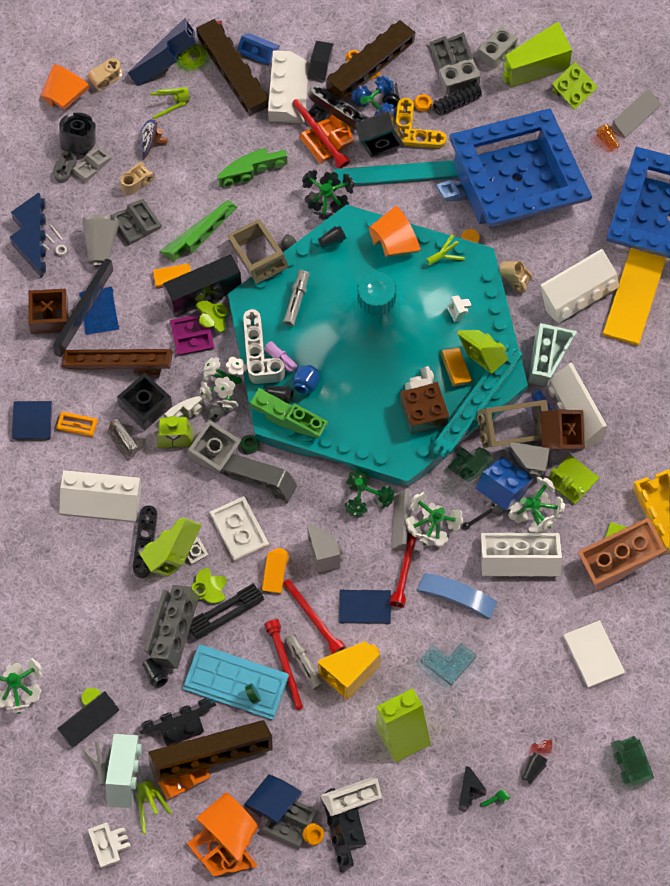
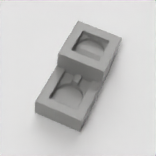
M98 146L86 154L84 161L73 167L72 173L86 183L111 160L112 156Z

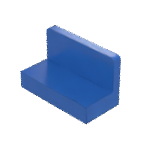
M247 33L241 36L237 50L244 56L270 65L273 51L278 50L280 45Z

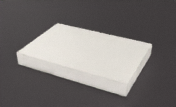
M244 496L209 512L234 562L269 546V542Z
M600 620L564 634L563 637L588 689L625 674Z

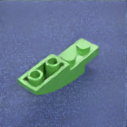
M266 148L238 158L217 175L219 187H230L238 182L247 183L254 179V172L262 173L269 168L275 167L279 169L284 167V165L288 164L286 150L268 154Z
M258 388L249 405L265 414V419L281 427L311 437L319 438L328 423L325 419L295 403L291 406Z

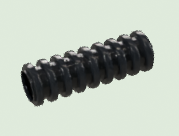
M476 82L472 85L469 84L468 87H463V90L459 89L458 92L454 91L453 94H448V97L444 96L443 99L439 98L438 101H433L434 110L441 116L443 113H447L448 110L452 111L457 106L460 107L462 104H467V101L471 102L472 99L476 100L477 97H482V90Z

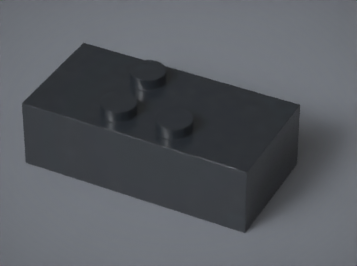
M227 255L164 282L165 300L174 317L196 309V304L200 301L219 302L224 296L242 284L241 272L232 255Z

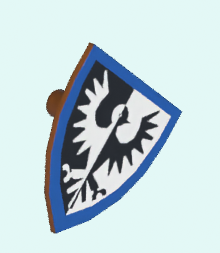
M153 119L148 120L142 127L143 159L148 155L153 143L167 145L168 138L161 137L164 131L162 128L157 129L158 123Z

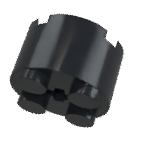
M76 112L73 113V116L68 117L66 115L60 120L59 138L61 149L86 155L95 146L96 124L92 121L91 116Z

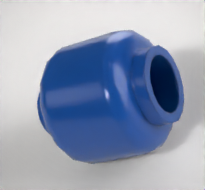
M312 365L300 366L292 379L294 389L301 394L312 393L320 381V375Z

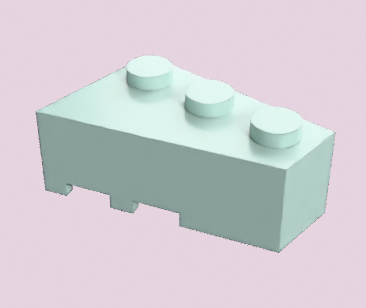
M540 323L535 333L528 383L547 386L577 331Z
M114 734L105 783L107 805L110 807L132 808L134 789L136 790L137 785L136 773L139 772V760L137 759L142 754V744H139L138 735Z

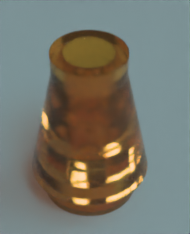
M604 124L596 130L597 137L610 151L620 146L612 126Z

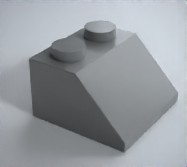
M209 420L188 449L186 456L202 467L220 472L241 440Z
M511 442L510 454L519 467L533 477L534 480L537 477L545 478L549 448Z
M308 524V542L317 573L340 569V562H343L341 543L336 542L335 536L312 524Z

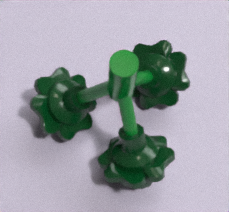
M356 469L354 473H349L346 483L349 485L350 490L357 491V496L354 500L349 499L345 503L346 512L356 517L367 513L366 503L361 502L362 499L360 498L361 493L365 490L375 494V497H377L376 503L379 504L380 508L388 507L395 499L394 490L389 485L383 486L381 490L377 491L367 487L370 481L369 477H366L367 472H361Z

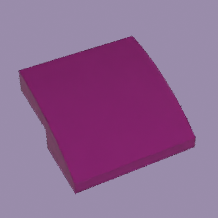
M201 314L170 320L177 355L214 348L210 328H205L199 323Z

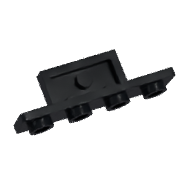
M201 699L197 705L192 707L186 705L179 708V712L162 714L160 719L155 721L152 719L146 720L141 723L138 730L140 734H144L160 728L166 746L204 732L198 713L216 706V703L213 699Z
M330 788V789H329L328 791H326L325 793L334 791L335 788ZM322 800L326 811L327 824L332 836V844L337 856L336 861L340 872H346L354 866L350 848H360L367 845L359 812L356 807L331 816Z

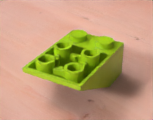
M185 517L175 521L173 527L163 531L158 539L148 543L139 554L150 571L168 577L183 566L202 525Z

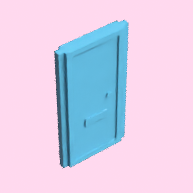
M199 644L183 690L274 720L289 674ZM251 683L255 686L261 698V701L256 704L251 703L245 691V686Z

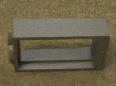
M260 219L227 235L233 250L255 284L289 268L283 252ZM263 235L275 253L251 264L240 246Z
M547 400L477 410V421L481 432L480 441L483 448L508 445L511 442L521 443L541 440V411H548ZM532 408L535 436L502 441L495 440L491 413Z

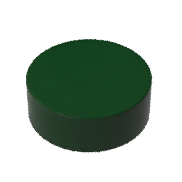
M246 435L241 439L240 447L243 452L253 454L259 449V440L254 435Z
M252 683L245 686L246 694L251 703L256 704L260 702L261 698Z

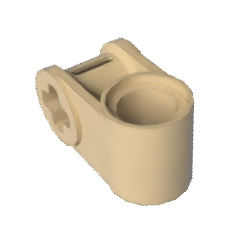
M110 58L98 67L90 70L87 77L95 88L101 91V88L108 87L111 83L121 78V64L118 59Z
M143 162L137 163L121 176L122 192L126 195L136 193L143 186L153 181L155 174L150 172Z
M504 261L500 265V274L510 284L511 288L525 293L527 290L526 286L529 280H532L533 274L521 261Z

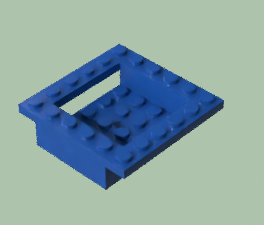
M551 108L449 135V140L455 151L453 167L479 224L487 223L490 228L592 199L590 190ZM539 131L536 140L479 155L475 149L476 147ZM519 177L522 181L516 182L512 178Z
M636 146L606 241L670 258V221L667 219L670 216V184L647 178L648 170L670 176V155Z

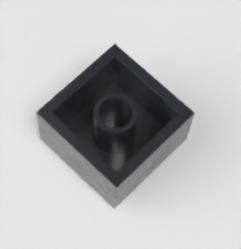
M389 111L381 112L377 116L355 123L360 143L370 157L378 156L404 146L400 127Z
M143 373L117 396L119 407L144 431L172 407L171 396L146 373Z

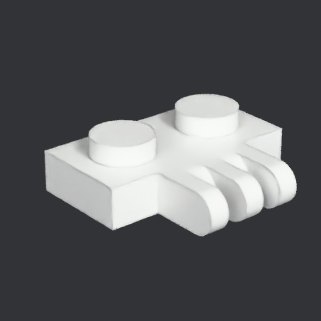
M104 823L88 829L101 869L120 863L118 852L131 848L130 843L121 844L128 840L127 835L119 837V835L126 832L124 827L110 831L108 823Z

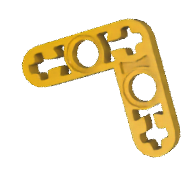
M410 98L400 99L397 106L396 123L400 127V131L405 130L404 146L443 148L447 142L446 134L441 131L412 129L414 102ZM404 104H408L407 113H403ZM402 119H407L409 123L407 125H401L399 121ZM417 136H424L425 140L418 142L415 138ZM437 137H441L440 142H436Z

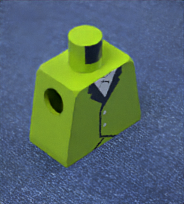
M170 416L159 419L157 448L190 447L192 445L193 428L186 417Z

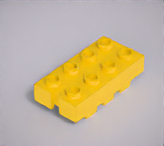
M668 469L655 474L653 480H650L649 477L637 480L633 483L632 487L646 518H650L667 550L664 554L670 553V470Z

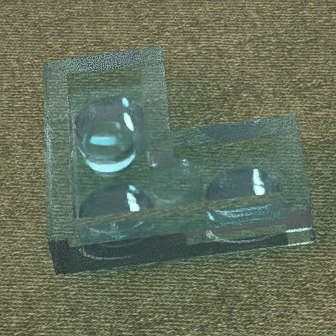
M460 643L448 657L433 645L420 659V662L452 686L476 659L477 654L463 643Z

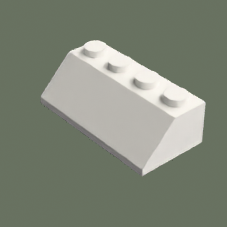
M273 51L268 106L269 122L305 123V119L293 105V100L298 99L306 109L309 62L291 51Z
M600 249L540 285L545 310L556 322L560 323L619 288L617 273L604 250Z
M569 363L550 379L548 393L551 398L556 399L557 410H583L586 449L604 441L607 425L574 365Z
M63 470L59 514L136 522L142 488L141 480L137 477Z
M481 533L482 576H561L562 553L559 533Z

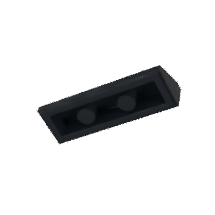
M103 691L57 729L71 747H74L117 713L119 708L106 691Z

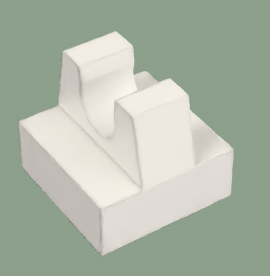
M459 295L451 298L447 308L454 323L461 321L464 314L468 313L467 308L471 307L469 299L461 300Z

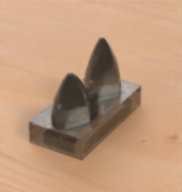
M118 419L111 421L107 433L128 461L135 456L137 451L144 447L146 439L140 437L131 438L130 434L133 431V426L121 424Z

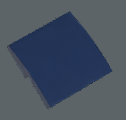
M14 401L12 439L51 438L52 401Z
M268 774L244 806L261 817L263 815L278 825L300 798L302 791L286 781Z

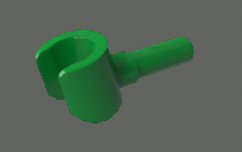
M503 789L499 790L495 796L482 802L481 805L485 807L497 800L504 804L506 799H510V795Z

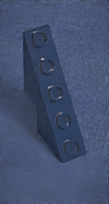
M186 18L128 72L137 86L142 85L176 63L177 55L195 44V31Z
M38 192L11 211L13 221L21 229L10 236V241L18 253L42 278L43 273H46V263L43 262V257H46V247L42 245L43 241H46V232L42 225H46L45 214H42V209H46L45 198H41Z

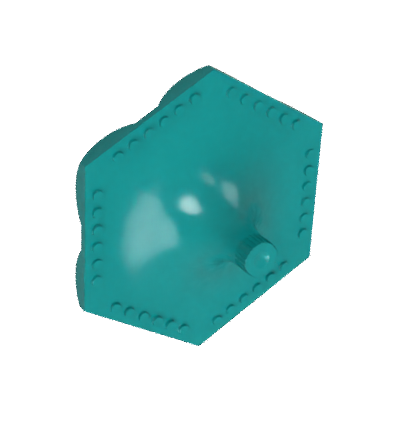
M345 205L283 252L289 268L257 284L250 277L228 293L240 359L244 361V364L247 365L243 317L245 312L251 309L260 313L264 348L272 341L279 349L286 351L287 356L297 364V368L293 373L288 372L284 368L285 377L283 380L255 384L250 381L247 368V371L243 372L248 404L250 405L258 388L265 391L266 386H289V388L294 390L291 406L295 403L328 421L320 437L316 438L281 427L265 419V414L249 406L253 430L256 439L271 447L301 456H318L344 464L354 471L356 469L361 472L365 471L367 472V477L393 485L409 486L424 477L449 454L447 453L444 458L439 457L442 449H440L438 454L433 453L436 447L434 442L446 426L410 434L400 403L401 391L406 390L405 383L410 382V378L421 376L420 369L429 366L434 375L433 383L438 382L449 414V423L487 371L467 356L457 332L459 330H479L484 334H489L496 343L500 342L504 347L506 344L510 345L508 353L512 348H515L517 351L514 357L520 351L494 248L454 236L448 246L455 241H458L459 244L445 255L465 257V260L442 258L428 265L426 258L440 252L450 235L410 223L417 238L420 251L418 253L385 257L382 244L373 245L369 227L383 215ZM334 226H341L347 239L343 240V243L322 249L318 238L322 237ZM303 270L310 274L306 285L307 291L303 295L295 326H288L283 323L291 299V289L295 285L298 271ZM459 295L461 300L469 299L471 307L467 308L468 313L464 314L461 321L454 323L447 306L452 297ZM251 321V326H255L254 321ZM254 336V337H251L250 339L255 340V339H257L258 337H255V336ZM460 348L472 380L470 384L452 386L440 354L442 350ZM264 351L265 359H272V357ZM255 353V354H253V355H251V356L256 357V356H258L259 354H258V353ZM522 359L519 360L485 408L513 405L524 395L528 389V383ZM312 365L317 369L320 381L312 393L301 394L294 389L292 379L300 366ZM276 368V369H273L272 371H273V372H277V371H279L280 369H277V368ZM256 370V371H254L253 373H254V374H258V373H260L261 371ZM505 411L491 413L492 420H495ZM477 419L460 442L480 428Z

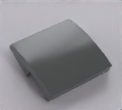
M464 32L449 39L444 36L429 42L439 69L447 65L458 64L463 60H474Z
M144 199L127 205V209L110 216V220L115 221V218L119 220L118 232L128 246L162 227Z
M296 801L280 824L276 825L268 819L262 829V834L299 850L304 841L303 831L307 825L313 823L318 810Z

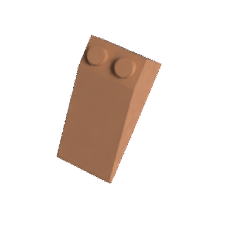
M648 517L579 550L578 554L596 591H600L666 553L667 550Z

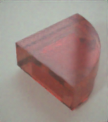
M543 740L542 744L533 743L531 745V752L551 753L552 740Z

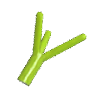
M453 234L450 235L440 252L426 258L428 265L442 258L465 260V257L445 255L459 244L458 241H455L448 246L454 238Z

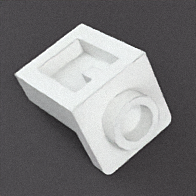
M429 366L420 369L421 376L410 378V382L405 383L406 390L433 383L434 375Z

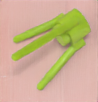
M188 88L159 89L157 92H151L150 95L173 94L174 101L179 102L154 115L152 119L161 117L179 107L186 106V101H190Z
M144 781L137 786L139 793L136 796L139 803L143 834H146L143 800L150 803L154 814L157 815L158 811L154 803V799L157 797L167 813L172 814V811L159 793L158 787H154L152 781Z

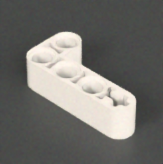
M253 309L246 311L243 319L249 379L255 384L279 382L285 377L284 364L278 358L265 359L260 313ZM251 321H254L255 326H251ZM254 336H255V337H258V338L255 339V340L250 339L251 337H254ZM255 353H258V354H259V355L256 356V357L251 356V355H253V354H255ZM276 368H277V369H280V370L277 371V372H273V371H272L273 369H276ZM256 370L261 371V372L258 373V374H254V373H253V372L256 371Z

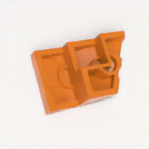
M54 64L40 97L52 107L57 104L61 109L65 110L89 89V84L68 69Z
M334 115L317 123L339 152L353 143L354 139L350 132V126ZM312 128L301 132L299 138L320 164L333 157L331 153L328 154V149Z
M398 206L393 207L369 227L373 245L382 244L385 257L418 253L420 251L415 233Z
M209 768L158 783L167 800L208 780L210 778Z
M226 792L196 817L198 823L211 833L213 839L222 845L233 859L240 863L243 859L242 854L245 848L249 847L251 838L258 829L257 823L247 811Z
M203 829L186 843L212 876L258 866L246 850L242 854L243 859L240 863L233 859L220 844L210 850V844L217 841L213 839L211 833L206 829ZM206 843L209 852L202 857L195 847Z

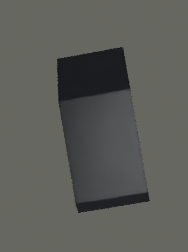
M316 40L310 60L309 78L326 80L334 43Z

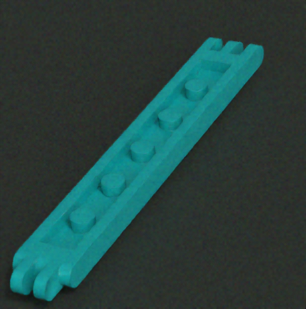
M505 345V353L508 360L492 374L488 371L485 372L434 442L436 446L433 450L434 454H438L440 449H442L439 455L441 458H444L447 453L452 454L476 421L477 410L484 409L522 358L523 353L519 352L514 357L517 350L512 348L508 353L510 345Z

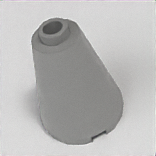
M89 215V219L85 217L82 219L89 263L93 264V267L100 268L106 258H110L119 227V220L115 218V221L110 220L108 215Z

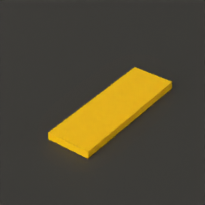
M630 248L619 282V288H617L602 336L639 346L666 257Z

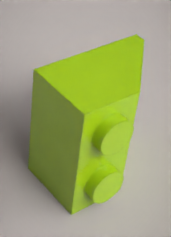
M459 330L457 332L467 356L491 374L508 360L504 345L500 342L496 343L489 334H484L479 330Z

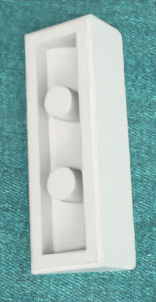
M368 778L322 794L321 798L330 815L334 816L381 799L382 795L378 778Z

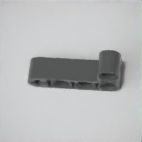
M236 454L231 455L220 471L222 475L233 480L269 490L274 498H280L286 501L285 503L289 502L297 488L294 479L286 470Z

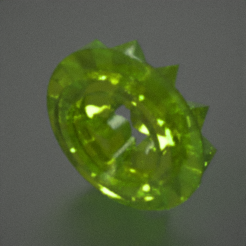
M194 44L178 55L182 66L187 67V69L194 68L195 70L199 66L202 67L207 57L205 49L197 44ZM191 52L194 56H197L194 61L189 58Z

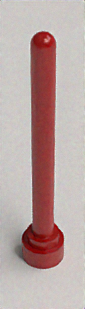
M294 99L293 105L332 154L336 167L341 169L343 166H347L350 163L349 158L339 153L298 99Z
M409 533L397 589L391 595L389 602L391 606L404 608L406 603L404 590L416 542V537Z
M286 579L284 581L285 587L326 639L329 647L328 650L331 654L337 653L338 649L340 651L346 648L344 643L333 637L291 580Z
M279 619L267 621L264 623L265 630L273 638L283 672L289 674L287 684L295 709L301 710L303 708L301 698L279 634L281 632Z

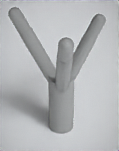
M96 739L94 742L98 762L87 749H84L83 752L97 768L99 784L104 785L107 778L105 767L112 747H109L102 763L99 741Z

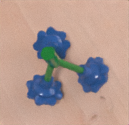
M376 77L375 84L378 87L373 93L367 86H357V89L352 91V101L356 102L358 107L361 105L366 107L368 103H371L376 107V116L381 112L387 111L393 116L395 112L393 104L385 102L384 105H378L373 101L378 93L381 94L383 92L384 95L393 93V82L389 77Z

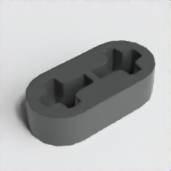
M65 151L61 154L53 172L57 182L64 183L69 180L72 169L77 164L75 153ZM69 157H71L72 160H69L66 165L65 158L68 159ZM63 169H65V175L59 177L58 173H62Z

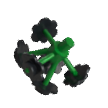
M310 170L303 176L302 187L309 189L314 184L320 188L321 193L311 191L309 195L305 196L304 200L308 204V208L315 211H320L321 206H323V212H313V214L319 215V219L325 220L345 205H349L346 195L340 197L333 194V192L342 187H345L347 192L353 194L355 184L349 174H343V183L340 184L341 181L338 179L336 172H325L324 176L319 180L320 183L316 181L317 171ZM329 197L333 199L330 203L333 213L326 212Z

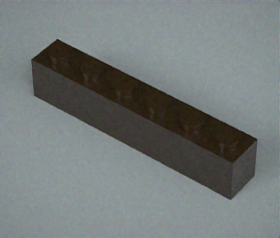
M214 18L196 27L198 40L249 117L268 108L269 96L265 90L262 91L257 77L252 76L249 65L247 63L244 64L241 53L233 47L232 39L225 35L222 24H218Z
M401 20L390 25L388 30L383 34H379L371 44L368 43L361 52L354 54L351 60L343 63L336 72L328 75L326 78V90L341 100H345L352 94V91L357 89V86H362L413 44L416 32Z
M264 720L148 751L149 767L156 782H161L272 751V734Z

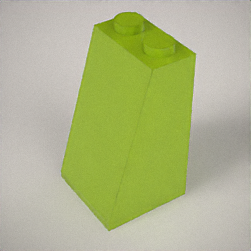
M559 22L554 23L505 55L502 78L504 83L509 84L510 88L565 71L570 66L572 48Z
M413 688L376 706V729L395 763L431 745L423 705Z

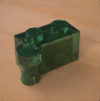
M478 447L470 452L461 448L456 454L457 457L448 468L455 474L459 473V476L466 482H470L480 477L494 459L484 448Z
M635 736L610 743L614 753V761L616 765H620L622 770L620 776L624 785L627 784L630 788L654 779L640 739L637 740Z

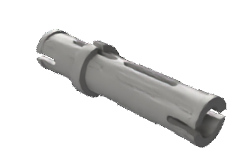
M298 271L295 285L292 286L291 299L283 320L285 325L295 326L303 295L307 291L306 285L310 274L306 271Z
M296 634L288 635L284 641L291 650L292 658L296 659L312 690L322 687L324 683L306 654L307 650L301 646Z

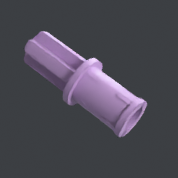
M272 341L265 346L264 351L272 358L280 359L288 372L293 373L296 370L297 364L287 356L286 351L279 349Z

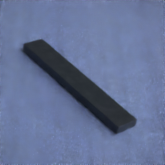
M106 258L54 342L53 348L56 356L62 357L114 271L112 260Z

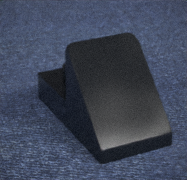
M468 766L465 767L458 810L465 812L467 811V806H472L473 794H470V792L486 795L487 791L473 770Z

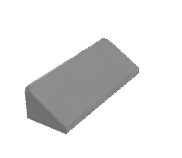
M647 89L613 120L612 128L626 138L661 103L652 91Z
M404 490L395 496L392 550H406V518H408L409 507L408 490Z

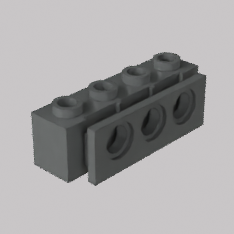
M172 585L170 593L167 590L162 592L144 650L160 667L178 669L200 597L190 586ZM154 638H156V645L153 644Z

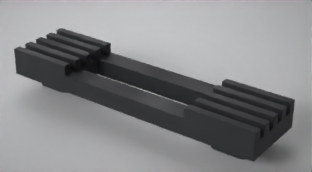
M252 583L238 591L237 595L206 613L202 612L194 617L190 625V631L196 639H199L264 601V597L255 584ZM241 601L243 603L242 605L231 610L230 612L214 620L213 622L210 623L208 621L209 619L220 614L226 609L232 607L238 602Z

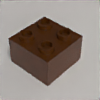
M66 288L28 290V324L31 334L60 333L68 321V296Z
M438 382L401 391L400 403L411 435L448 424L449 414Z
M583 410L541 411L542 447L549 448V450L585 449Z

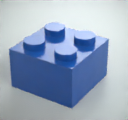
M502 456L482 473L475 489L507 511L526 494L533 477Z

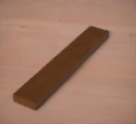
M172 349L65 350L61 367L63 369H170L173 351Z

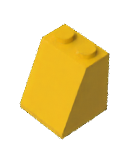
M366 641L320 659L318 661V675L348 700L380 667V651L373 644L369 645Z

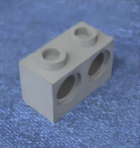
M501 26L497 31L495 30L491 33L486 42L480 44L478 47V58L495 69L505 59V55L517 47L518 37Z
M473 59L463 60L458 64L447 65L439 69V79L446 95L454 91L458 92L459 89L463 90V87H468L469 84L472 85L474 82L480 85V74Z

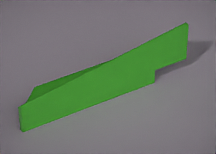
M227 200L159 252L173 263L185 251L192 254L238 206Z

